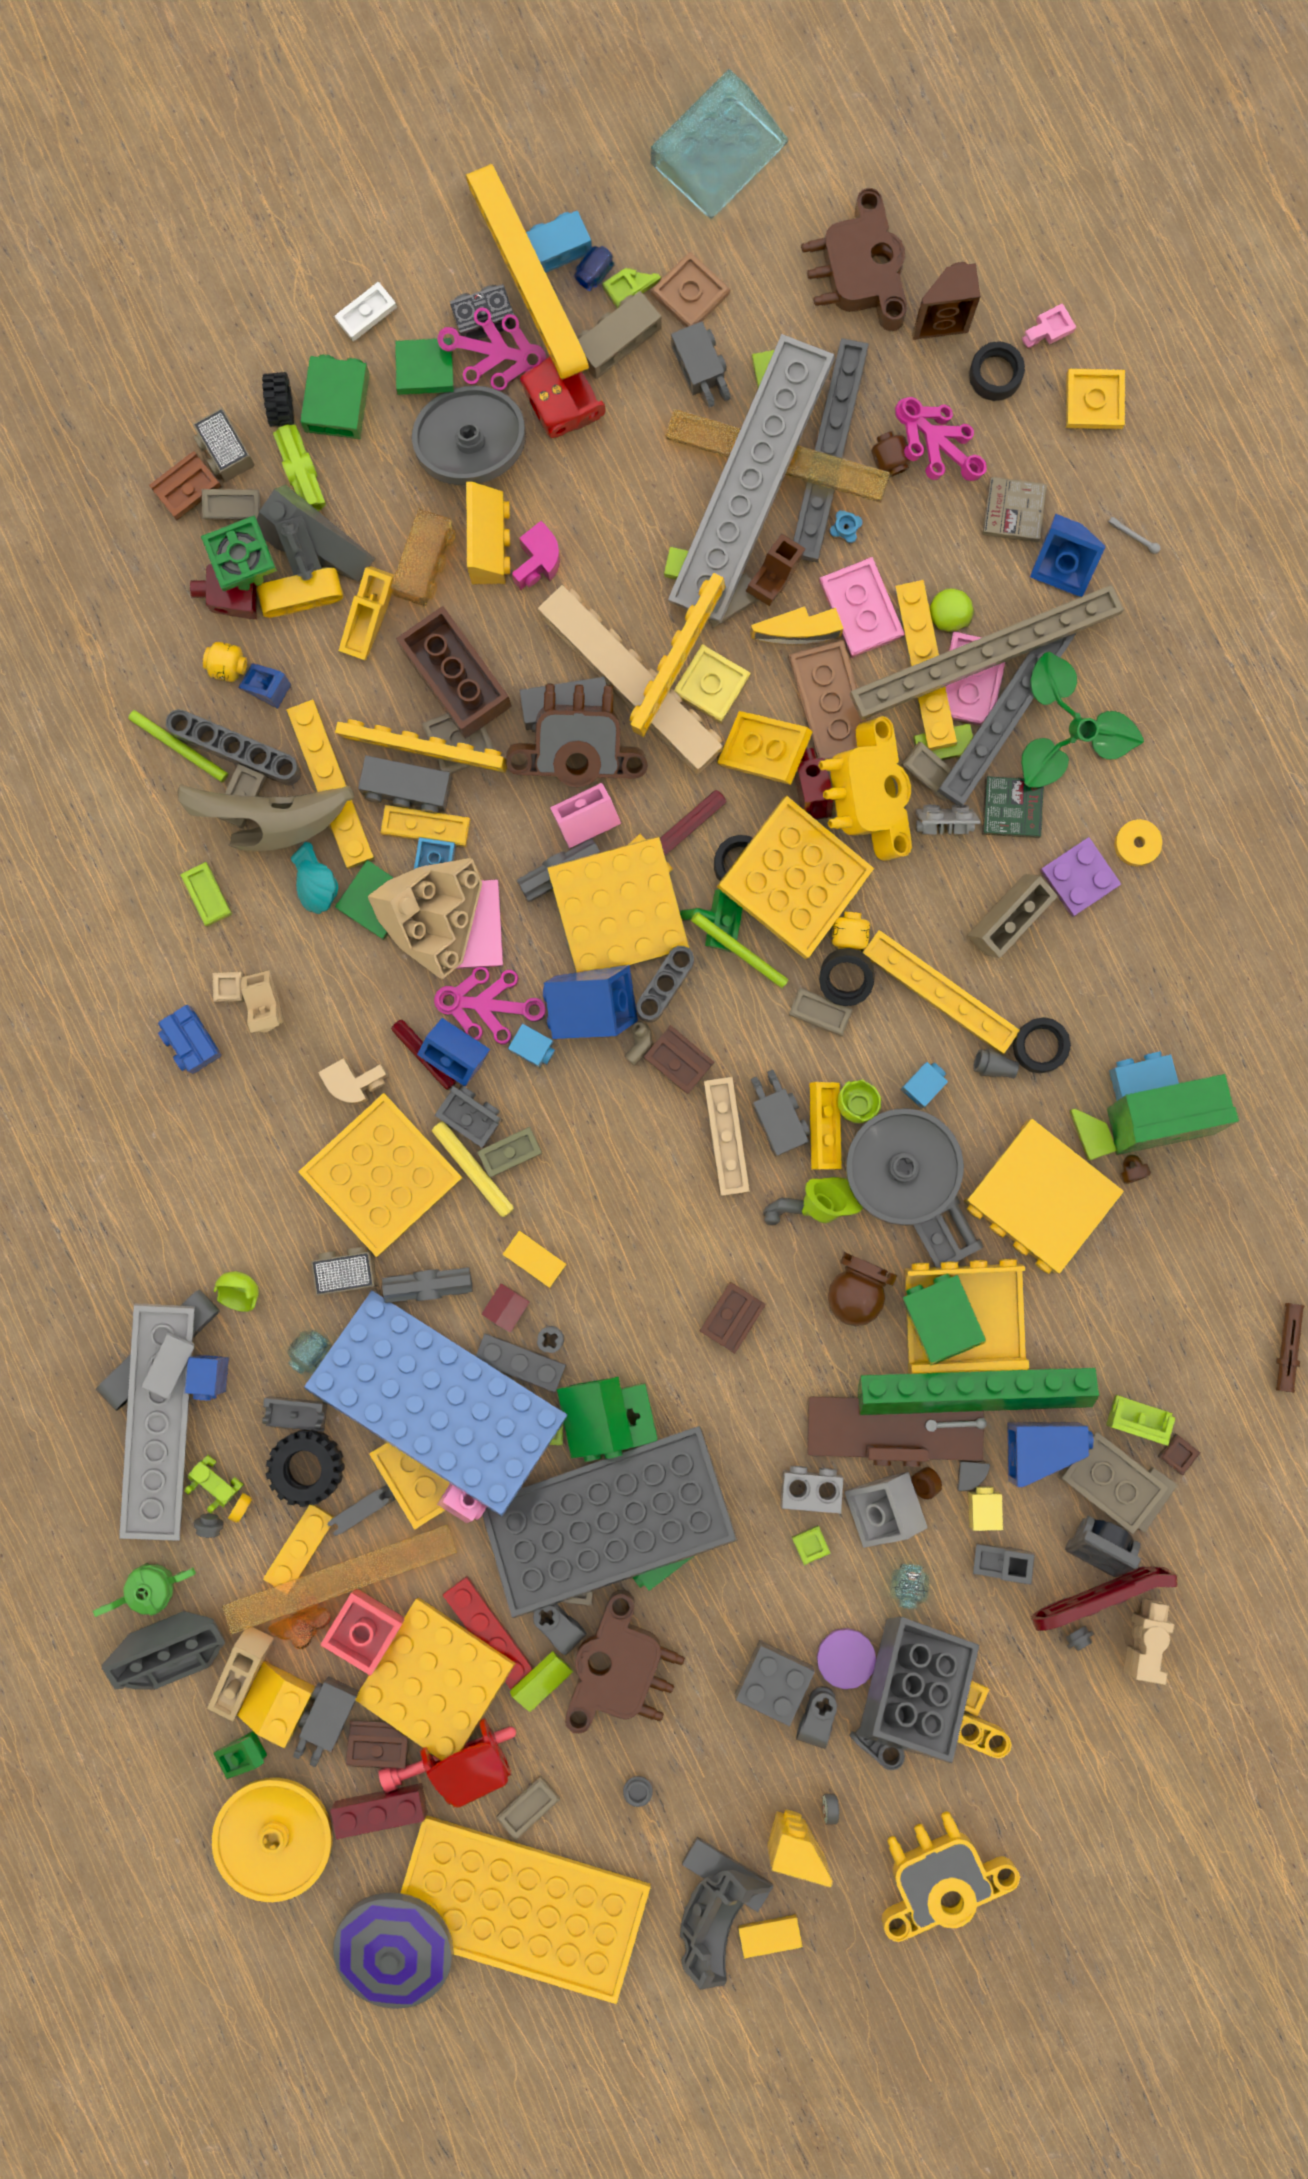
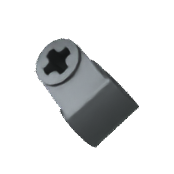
M558 1604L533 1612V1620L536 1627L565 1656L587 1635L584 1628ZM551 1610L552 1619L548 1617L541 1619V1611L548 1612Z
M820 1686L811 1692L796 1735V1740L823 1749L828 1744L832 1724L837 1712L835 1694L828 1687ZM824 1698H827L829 1705L825 1704L823 1708H819L818 1702H822Z
M860 1727L856 1732L852 1731L849 1734L861 1749L869 1753L885 1769L897 1770L904 1763V1751L896 1748L899 1751L898 1756L894 1760L888 1761L882 1757L884 1750L891 1746L858 1736Z

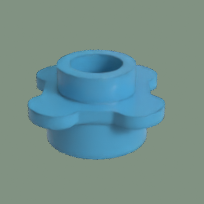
M844 510L838 511L835 525L830 528V533L833 537L839 536L844 538L846 542L853 543L857 539L856 532L862 526L863 521L859 516H855L852 513ZM845 524H847V525L849 526L848 529H845V528H844V525H845Z

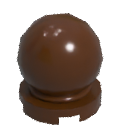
M844 1252L840 1263L846 1265V1271L838 1274L830 1284L827 1296L829 1308L834 1316L844 1324L855 1327L867 1325L875 1320L883 1310L886 1298L883 1287L886 1284L893 1286L898 1275L891 1272L888 1273L883 1268Z

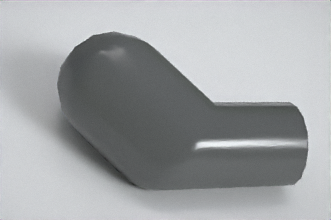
M783 1197L777 1199L765 1207L763 1211L765 1223L767 1225H777L780 1222L779 1216L785 1212L802 1214L804 1200Z

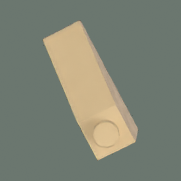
M247 1625L232 1649L207 1709L232 1722L235 1720L274 1637Z

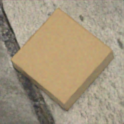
M242 972L212 973L213 1002H244L241 992Z

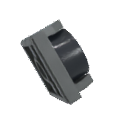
M1089 1515L1086 1519H1082L1074 1538L1068 1540L1065 1547L1066 1552L1115 1578L1138 1568L1141 1558L1137 1557L1141 1543L1133 1541L1132 1536L1126 1530L1113 1523L1094 1519Z

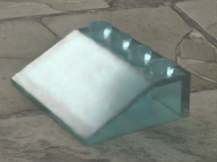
M728 69L651 146V164L705 215L712 219L788 143V138L750 87Z

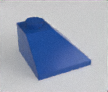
M1055 514L1030 577L1083 597L1104 552L1105 545L1083 524Z

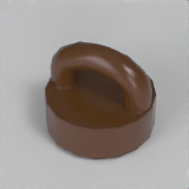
M1134 1154L1128 1155L1124 1159L1123 1169L1125 1172L1121 1173L1124 1184H1130L1150 1176L1151 1171L1148 1164H1142L1138 1156ZM1131 1162H1134V1164H1135V1166H1136L1135 1168H1132V1169H1131V1167H1130V1163H1131Z
M925 1467L912 1476L911 1481L915 1493L922 1499H932L942 1490V1481L939 1475L930 1467Z

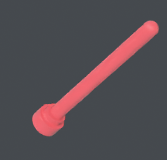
M507 1727L494 1732L497 1743L499 1744L516 1736V1729L514 1727ZM483 1737L468 1742L465 1747L483 1739ZM433 1756L435 1761L440 1760L436 1756ZM422 1760L406 1766V1769L383 1768L378 1770L379 1779L385 1793L398 1789L397 1786L401 1785L403 1780L426 1772Z

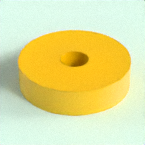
M1142 819L1129 821L1119 829L1115 836L1114 847L1116 854L1124 863L1130 866H1145L1151 863L1162 849L1161 833L1149 821ZM1134 839H1140L1143 846L1141 848L1136 847Z

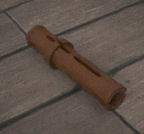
M1285 1303L1280 1358L1276 1360V1364H1279L1275 1390L1295 1393L1297 1367H1300L1301 1362L1298 1361L1303 1309L1305 1306Z

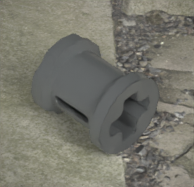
M548 1326L538 1333L537 1345L543 1352L554 1353L564 1343V1335L557 1327ZM546 1332L550 1335L555 1333L558 1336L555 1340L556 1347H553L551 1344L548 1346L544 1345L543 1341L546 1339L544 1334Z

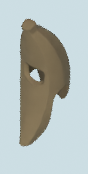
M180 784L177 791L178 801L192 816L246 818L257 822L260 827L231 834V841L228 846L245 851L276 850L309 840L325 830L341 813L345 803L354 799V792L349 785L343 788L281 797L221 794L195 789Z

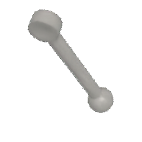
M1114 517L1109 519L1108 523L1120 529L1148 547L1152 554H1157L1160 551L1158 543H1151L1121 524Z
M978 1418L976 1421L935 1422L930 1419L925 1423L926 1429L931 1432L935 1431L936 1428L977 1427L978 1429H984L987 1426V1421L984 1418Z

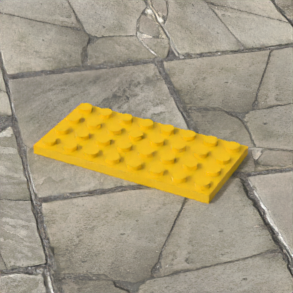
M427 1815L425 1821L420 1826L401 1894L418 1898L438 1912L450 1931L454 1955L617 2004L651 1884Z

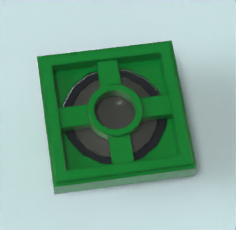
M255 515L201 536L223 592L237 586L240 590L247 591L250 589V583L260 586L264 581L263 576L277 571Z

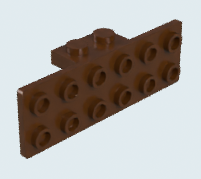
M811 1396L808 1403L807 1453L810 1456L866 1457L868 1460H873V1465L891 1466V1461H903V1466L920 1467L921 1462H928V1459L983 1460L984 1429H978L977 1427L936 1428L935 1431L931 1432L926 1429L925 1423L930 1419L935 1422L976 1421L978 1418H984V1411L860 1415L858 1398Z

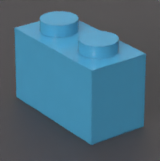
M578 210L572 213H562L554 221L547 224H537L530 231L526 232L545 273L592 253L591 239Z
M1161 1051L1144 1055L1145 1061L1134 1063L1133 1058L1116 1062L1117 1068L1109 1070L1116 1100L1118 1101L1126 1094L1179 1084L1172 1055L1162 1056Z

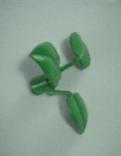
M1051 652L1044 653L1033 668L1030 680L1032 694L1043 705H1049L1056 700L1057 704L1074 719L1069 725L1070 738L1056 745L1050 739L1038 738L1031 741L1025 747L1021 765L1024 783L1028 787H1043L1058 780L1065 773L1069 764L1067 754L1059 749L1070 743H1075L1077 740L1092 741L1094 751L1104 759L1120 758L1133 748L1144 743V738L1137 726L1120 712L1105 711L1099 714L1095 721L1092 718L1081 717L1080 713L1075 712L1065 704L1061 698L1069 697L1075 691L1077 674L1069 662Z

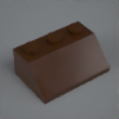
M957 262L946 267L922 298L912 333L913 340L969 332L981 297L976 263Z

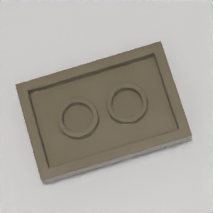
M1098 1432L1093 1436V1449H1089V1457L1070 1465L1061 1477V1479L1132 1535L1169 1489V1487Z

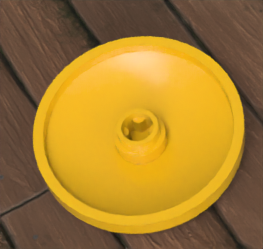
M276 1777L259 1779L237 1790L221 1808L212 1832L213 1857L224 1880L241 1895L261 1902L285 1901L309 1889L322 1874L329 1860L333 1842L331 1821L320 1799L304 1785L296 1781Z

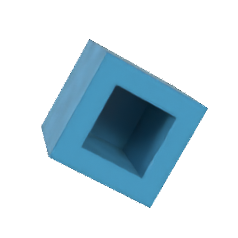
M523 1023L508 1047L510 1052L539 1068L542 1063L547 1065L555 1052V1049L552 1048L553 1040Z
M926 1062L900 1090L922 1109L948 1082L944 1078L946 1073L936 1063L930 1065Z

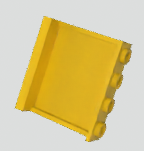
M1031 1118L1020 1128L1021 1131L971 1195L964 1199V1202L969 1205L966 1210L979 1220L984 1217L991 1223L989 1228L1002 1238L1007 1235L1014 1241L1012 1246L1024 1256H1027L1029 1253L1036 1258L1035 1265L1047 1274H1050L1051 1271L1060 1274L1124 1191Z
M1000 1259L997 1265H988L987 1260L970 1261V1266H958L956 1261L941 1262V1268L929 1267V1263H912V1268L904 1269L905 1296H907L906 1291L915 1286L922 1285L923 1288L934 1285L933 1280L942 1275L950 1274L951 1277L958 1275L986 1338L985 1344L930 1366L906 1310L909 1374L1029 1370V1360L1026 1358L1022 1276L1025 1266L1017 1264V1259Z

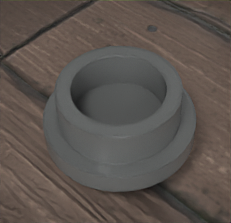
M202 1514L200 1518L194 1520L196 1534L204 1538L219 1536L220 1530L223 1529L224 1522L215 1514Z
M1084 1626L1065 1637L1069 1643L1067 1645L1068 1649L1075 1647L1078 1652L1090 1645L1092 1641L1089 1637L1094 1635L1093 1631L1089 1632L1087 1627Z
M634 1776L626 1781L623 1795L628 1804L634 1807H642L652 1798V1785L645 1777Z

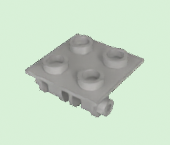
M928 804L923 805V809H916L915 811L920 819L916 821V832H922V835L937 834V824L939 835L943 834L944 824H947L948 834L952 833V824H954V834H969V832H974L975 824L981 823L974 810L969 809L968 805L959 807L955 804L952 805V809H940L939 805Z

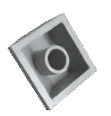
M909 1472L887 1476L844 1492L863 1548L907 1540L928 1528Z

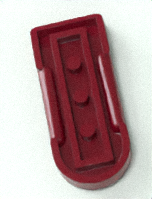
M1141 1566L1111 1581L1049 1604L1036 1611L1031 1616V1620L1037 1631L1058 1628L1083 1617L1097 1614L1112 1605L1121 1604L1129 1598L1156 1587H1177V1574L1165 1567Z

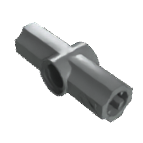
M591 838L566 853L563 851L551 856L542 863L541 867L517 879V883L528 902H531L553 890L547 867L597 854L600 851Z
M470 1267L444 1271L434 1269L413 1272L412 1275L382 1278L385 1303L413 1299L423 1301L442 1298L444 1295L473 1292Z

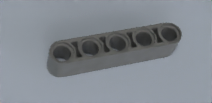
M173 710L166 718L168 730L174 737L184 743L236 765H243L284 785H293L301 777V768L292 756L184 710ZM179 721H188L187 727L184 730L176 731V725ZM214 731L212 740L202 742V735L205 732ZM240 742V748L237 752L228 753V746L231 743ZM266 753V760L262 764H254V758L257 754ZM292 764L293 769L290 774L280 775V769L283 765Z
M200 1289L181 1305L195 1306L193 1338L220 1312ZM131 1354L96 1388V1391L116 1411L128 1402Z

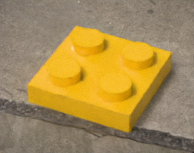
M1068 369L1066 373V428L1123 429L1125 425V370Z

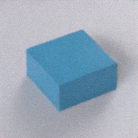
M419 837L414 869L454 861L455 843Z

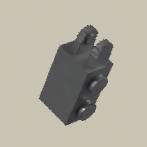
M703 321L672 333L671 347L692 395L701 392L707 407L710 408L715 405L710 388L717 386L724 401L730 400L731 395L724 379V373L727 371L725 360L721 354L717 356L714 346H716L714 335L711 329L706 330Z
M772 1069L767 1072V1078L773 1086L775 1093L766 1097L760 1080L757 1077L750 1080L759 1099L753 1102L752 1106L775 1157L808 1143L807 1136L811 1135L806 1121L804 1119L799 1121L795 1112L799 1106L793 1093L787 1094L786 1089H782Z
M329 1676L323 1684L317 1683L311 1696L315 1703L311 1711L307 1709L304 1711L298 1724L303 1729L299 1735L301 1739L294 1752V1758L299 1760L306 1749L307 1742L317 1745V1749L313 1752L309 1765L316 1767L324 1749L330 1752L333 1750L355 1704L359 1690Z

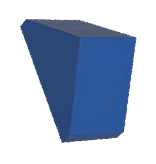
M252 663L238 688L278 709L291 683L281 671Z

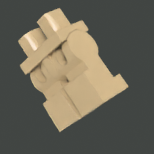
M1142 1598L1141 1612H1133L1132 1622L1135 1624L1132 1628V1636L1134 1638L1133 1647L1127 1646L1124 1672L1136 1680L1166 1685L1168 1673L1161 1669L1163 1651L1170 1644L1168 1632L1173 1633L1174 1624L1167 1621L1169 1605L1162 1604L1161 1601Z

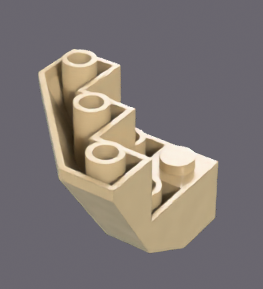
M467 858L418 867L388 880L371 893L368 899L378 921L398 947L437 977L443 979L463 963L482 881L473 859Z

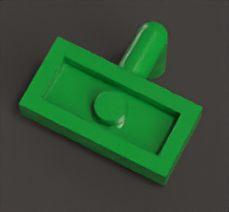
M717 889L714 892L711 911L692 908L681 910L680 915L682 921H689L695 913L699 912L737 940L743 908L720 889ZM707 933L705 946L732 952Z

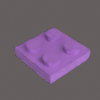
M1089 837L1040 870L1071 917H1074L1121 885Z

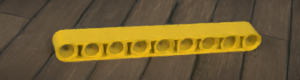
M489 164L466 174L470 191L560 378L563 380L589 369L584 351L494 166Z

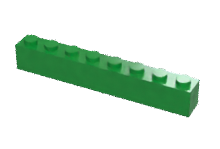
M1096 1368L861 1375L857 1387L860 1415L1089 1408L1094 1406L1099 1397Z

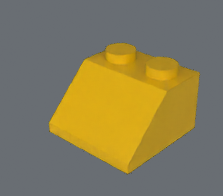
M264 1661L237 1716L257 1735L285 1748L291 1740L316 1686Z

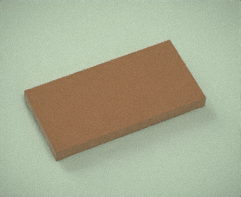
M844 640L789 654L788 659L808 728L813 731L811 739L816 757L825 758V760L832 759L838 753L858 748L856 728L860 723L867 720L861 721L850 697V692L858 688Z

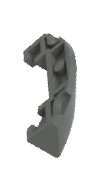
M726 1870L706 1877L692 1892L681 1922L680 1938L685 1941V1954L681 1957L683 1970L700 1990L726 1984V1946L733 1921L742 1906L750 1902L753 1896L769 1892L771 1888L769 1884L735 1870Z

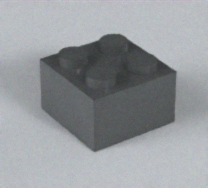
M759 1640L734 1693L735 1699L756 1711L790 1726L815 1670L813 1665Z

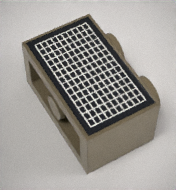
M223 408L193 424L198 433L193 438L201 452L206 449L209 452L211 458L207 462L215 476L221 473L223 479L227 482L255 466Z
M364 1247L347 1249L348 1255L336 1257L335 1251L318 1254L319 1260L311 1261L316 1296L378 1286L373 1253L370 1251L365 1252Z

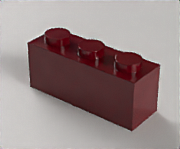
M422 1783L400 1787L389 1793L381 1791L337 1800L330 1809L336 1840L424 1822L428 1813Z

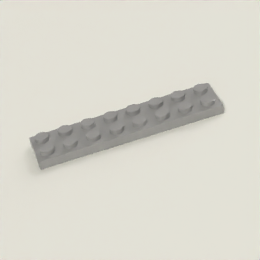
M134 1304L119 1539L180 1540L189 1394L185 1393L188 1360L169 1399L143 1389L141 1386L168 1332L193 1343L195 1306Z

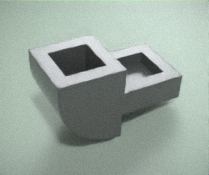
M977 1543L973 1574L1031 1585L1035 1553L1018 1548H1004Z

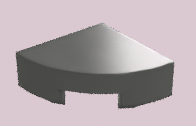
M960 1461L957 1490L967 1491L980 1485L989 1472L990 1464Z

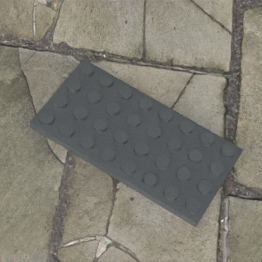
M700 1426L622 1453V1456L604 1459L521 1488L503 1516L486 1507L482 1515L512 1618L523 1616L738 1541Z

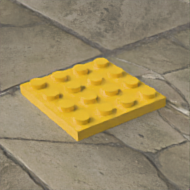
M785 796L716 887L800 956L807 959L874 868L792 799Z
M659 836L547 867L576 972L632 965L667 955L677 946L689 948Z
M385 1093L377 1098L298 1171L376 1257L381 1255L463 1179Z
M416 1598L404 1617L405 1621L373 1674L367 1677L355 1701L421 1747H427L431 1754L442 1761L463 1750L516 1663L421 1598Z

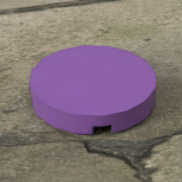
M850 1628L836 1629L819 1644L817 1652L818 1668L824 1679L833 1686L842 1689L857 1688L867 1682L873 1674L876 1664L875 1650L869 1639L861 1632Z

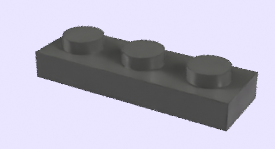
M484 1333L476 1354L477 1358L496 1370L552 1392H556L566 1364Z

